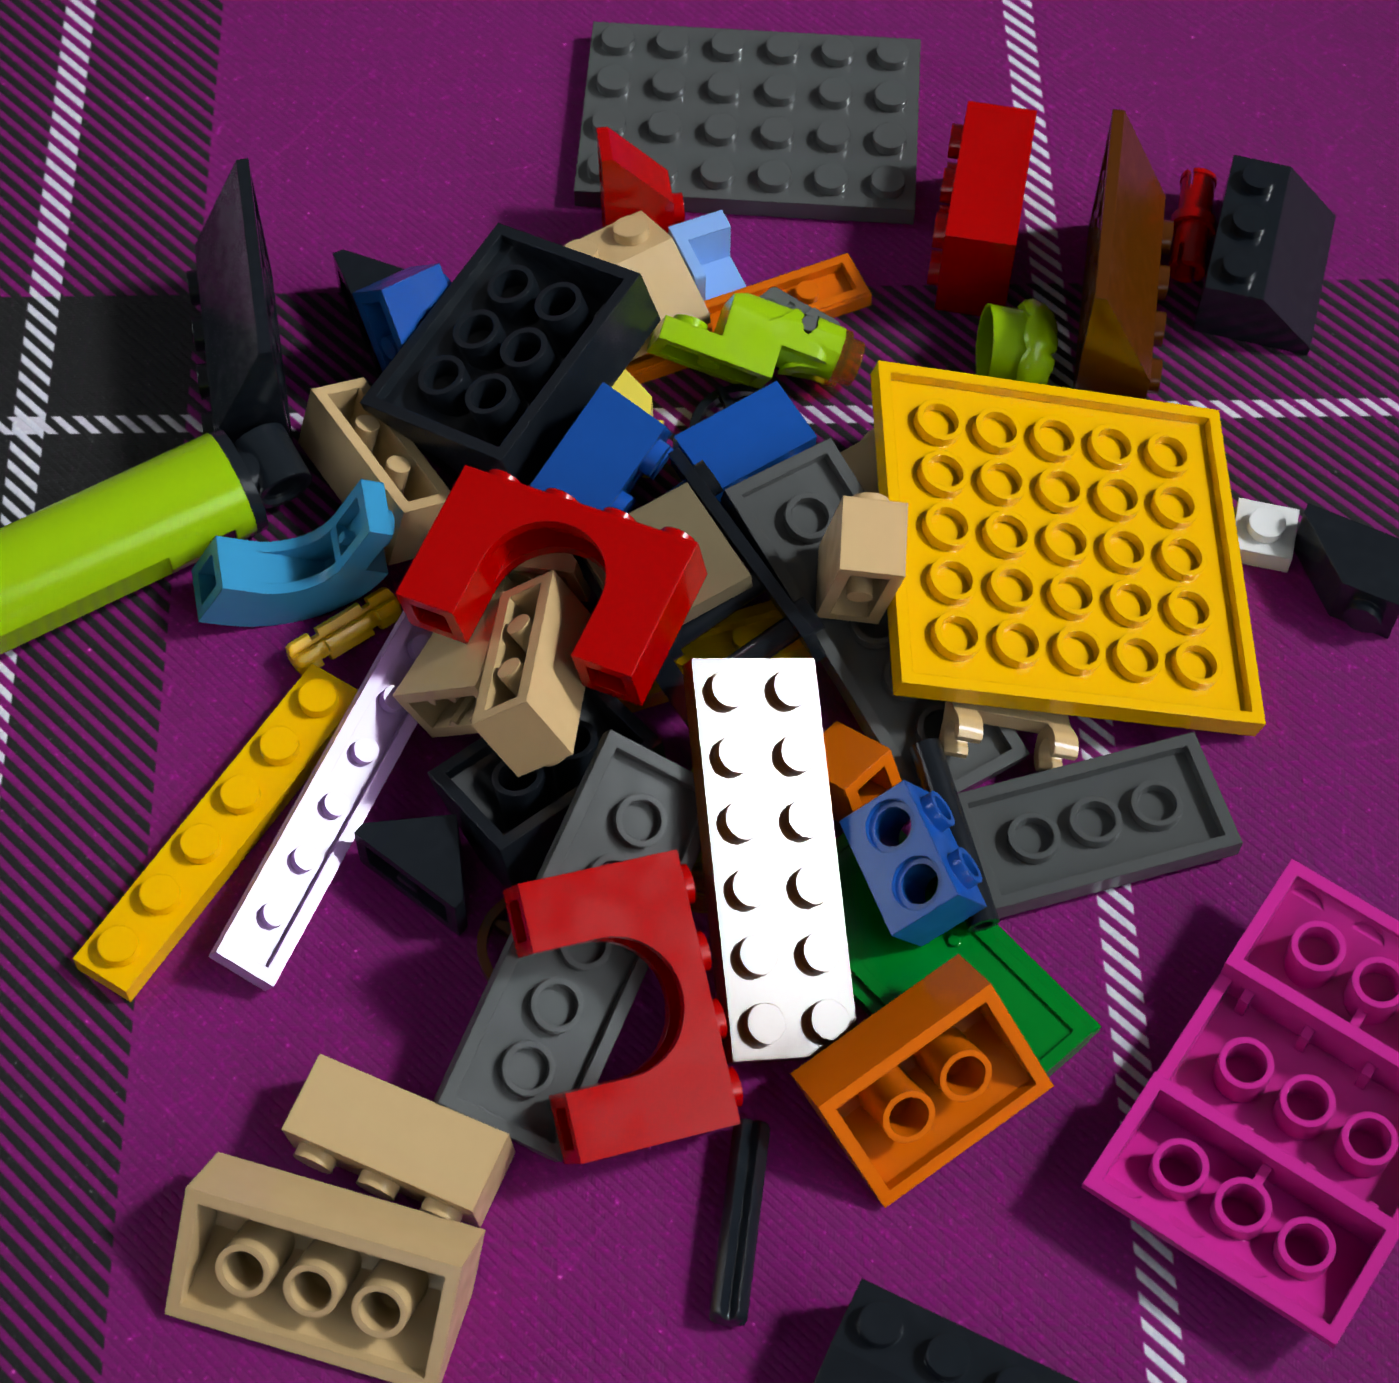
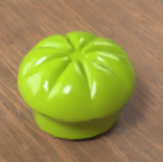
M1031 298L1022 302L1017 308L987 303L984 306L977 332L976 375L1048 385L1050 374L1055 364L1052 354H1055L1057 351L1058 326L1054 314L1045 303Z

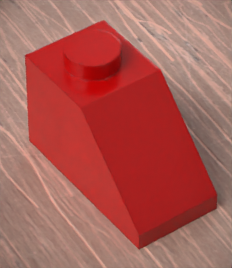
M596 127L602 227L604 228L615 223L618 219L632 215L640 210L666 233H668L669 226L685 222L682 192L672 193L668 170L609 127Z

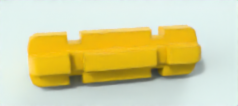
M387 587L379 588L363 598L366 602L363 606L360 607L358 603H354L314 627L315 635L310 637L309 634L304 633L289 642L285 649L292 666L300 675H303L311 664L320 668L325 665L322 660L323 658L329 656L331 660H334L375 635L373 628L376 626L383 630L395 623L402 610L394 594Z

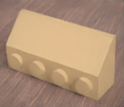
M217 1152L187 1185L185 1190L164 1314L392 1383H442L473 1293L485 1229L451 1219H444L434 1214Z

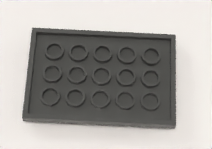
M593 22L574 187L575 206L601 207L596 127H609L668 170L672 193L682 192L685 212L712 213L722 210L724 214L913 225L916 201L921 39Z

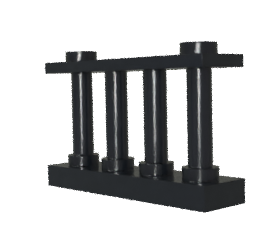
M677 447L668 455L683 481L666 493L686 482L689 484L726 540L749 570L748 572L751 575L753 587L682 625L655 679L688 727L683 673L675 663V661L685 655L681 649L763 592L766 593L783 618L726 658H771L797 639L801 641L812 658H815L816 663L827 655L816 636L825 627L811 605L804 597H801L794 603L715 497L723 492V489L703 460L692 466L681 449ZM573 555L580 566L583 577L600 599L603 592L600 585L581 556Z

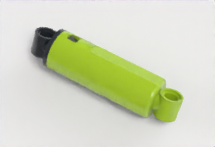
M274 422L255 427L243 434L234 444L222 429L217 428L1 527L0 655L196 563L215 535L245 540L268 529L269 523L265 508L277 507L296 498L308 488L313 478L284 426Z

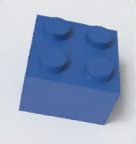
M602 382L530 487L545 491L547 488H556L570 494L581 504L603 510L605 507H613L629 514L638 502L630 493L644 474L653 480L669 459L668 453L674 450L666 443L671 437L672 432L664 424L605 382Z

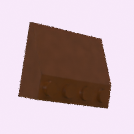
M1113 109L1089 221L1072 389L1146 399L1147 393L1158 394L1161 382L1163 359L1152 357L1153 346H1162L1167 314L1166 312L1156 311L1157 300L1165 301L1167 296L1170 266L1160 265L1161 255L1168 256L1170 253L1174 221L1164 220L1166 196L1125 110Z

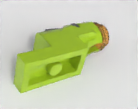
M771 287L760 297L749 293H734L723 305L714 332L708 331V325L693 316L677 314L674 317L665 315L653 330L646 352L733 384H745L759 389L772 379L775 366L779 368L778 374L810 379L829 387H834L837 383L849 387L860 368L865 351V342L854 339L853 331L841 327L839 321L814 307L808 306L777 287Z

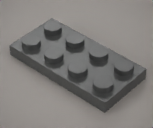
M1195 732L958 793L999 918L1234 856L1239 853L1243 844Z

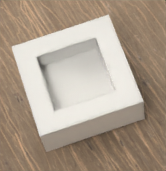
M1239 498L1234 514L1242 564L1287 573L1293 557L1300 509Z

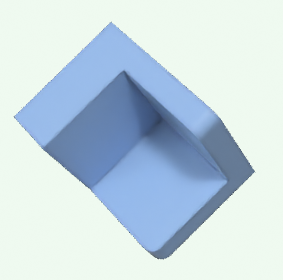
M722 210L668 227V234L673 238L704 301L746 287L730 257L731 225Z

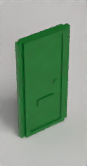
M902 830L899 834V844L903 843L908 837ZM842 833L835 839L854 1001L869 1016L886 1006L951 958L960 954L992 984L1048 1077L1079 1052L1100 1031L1101 1025L998 924L987 930L969 932L964 920L922 947L891 936L845 833ZM935 876L926 887V902L929 901L937 891V876Z

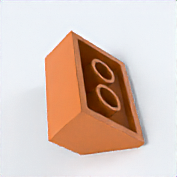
M960 954L951 958L790 1073L825 1127L884 1208L888 1207L1054 1087L992 984Z

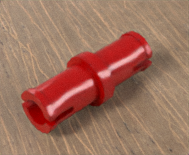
M1199 167L1193 170L1192 184L1190 183L1192 173L1189 169L1181 174L1178 209L1171 215L1170 221H1174V239L1171 261L1168 265L1170 266V276L1177 281L1186 283L1192 282L1193 267H1195L1194 278L1196 281L1201 280L1205 276L1208 240L1214 236L1216 229V218L1212 214L1217 177L1212 171Z

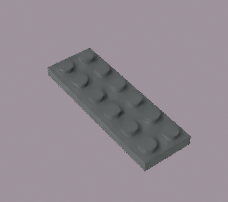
M831 438L725 489L721 497L722 503L736 526L794 603L801 597H804L815 611L818 550L821 540L843 495L853 496L865 492ZM887 610L878 624L820 618L825 629L817 633L816 636L827 655L820 660L822 666L865 736L890 748L901 780L921 788L909 748L924 739H939L945 701L893 695ZM983 724L982 741L979 744L968 742V756L965 759L945 756L957 792L961 793L972 790L1018 765L1030 753L1015 729Z
M611 729L603 733L535 880L675 849L678 851L680 864L685 863L690 871H692L701 851L693 772ZM511 931L433 1102L506 1132L510 1135L512 1142L554 1162H562L563 1157L549 1095L597 1084L649 966L632 951L619 945L605 942L584 943L518 958Z

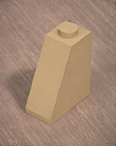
M507 576L497 587L468 644L433 632L392 695L432 738L478 733L471 723L500 595L518 586L510 581Z

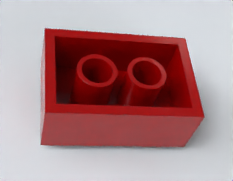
M968 101L964 124H952L947 158L958 159L957 163L947 162V167L944 169L939 202L948 203L950 206L940 205L939 212L936 214L931 246L932 248L943 249V251L932 250L927 277V285L938 286L935 310L981 316L987 303L1006 306L1037 110Z

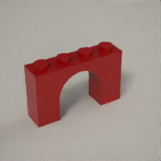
M465 465L395 593L410 624L468 644L497 587L517 566L532 558L553 553L573 554L587 558L606 573V579L602 595L571 654V658L583 686L642 706L707 576L699 543L690 535L677 528L663 527L659 530L636 522L632 516L617 508L605 507L603 510H599L579 503L573 496L562 490L547 488L545 491L521 484L517 478L505 471L491 469L489 472H485Z
M677 849L524 882L503 890L518 958L591 942L619 945L635 953L651 968L659 981L664 995L665 1024L660 1041L651 1056L639 1068L617 1079L549 1095L564 1164H584L741 1124L737 1108L743 1105L742 1085L736 1070L732 1066H727L722 1039L727 1037L726 1016L719 1000L716 998L712 999L706 975V972L711 969V952L704 933L696 931L690 907V904H693L696 899L695 883L689 867L685 863L680 864Z

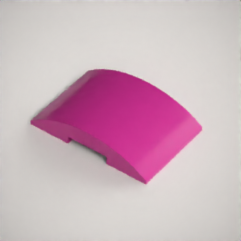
M1291 859L1225 961L1216 981L1158 1071H1155L1084 1180L1081 1188L1333 1349L1339 1342L1399 1239V921Z

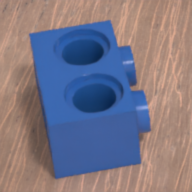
M903 780L839 821L891 936L922 947L987 907L977 884L982 882L981 872L971 855L964 848L958 846L950 830V827L955 824L954 816L945 800L936 791L928 792ZM911 820L910 833L906 840L899 844L900 831L903 825ZM935 876H937V891L935 895L929 901L926 902V887L928 883Z

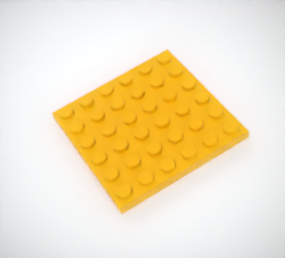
M877 361L870 377L879 494L888 497L889 501L908 503L906 577L887 608L893 695L1246 736H1256L1266 725L1219 410Z

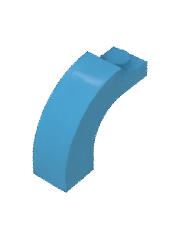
M360 479L330 520L316 530L296 538L282 541L258 542L215 535L191 570L198 622L237 627L288 624L332 612L371 591L388 574L384 547L390 543L395 528L394 515L391 510H388L384 483Z

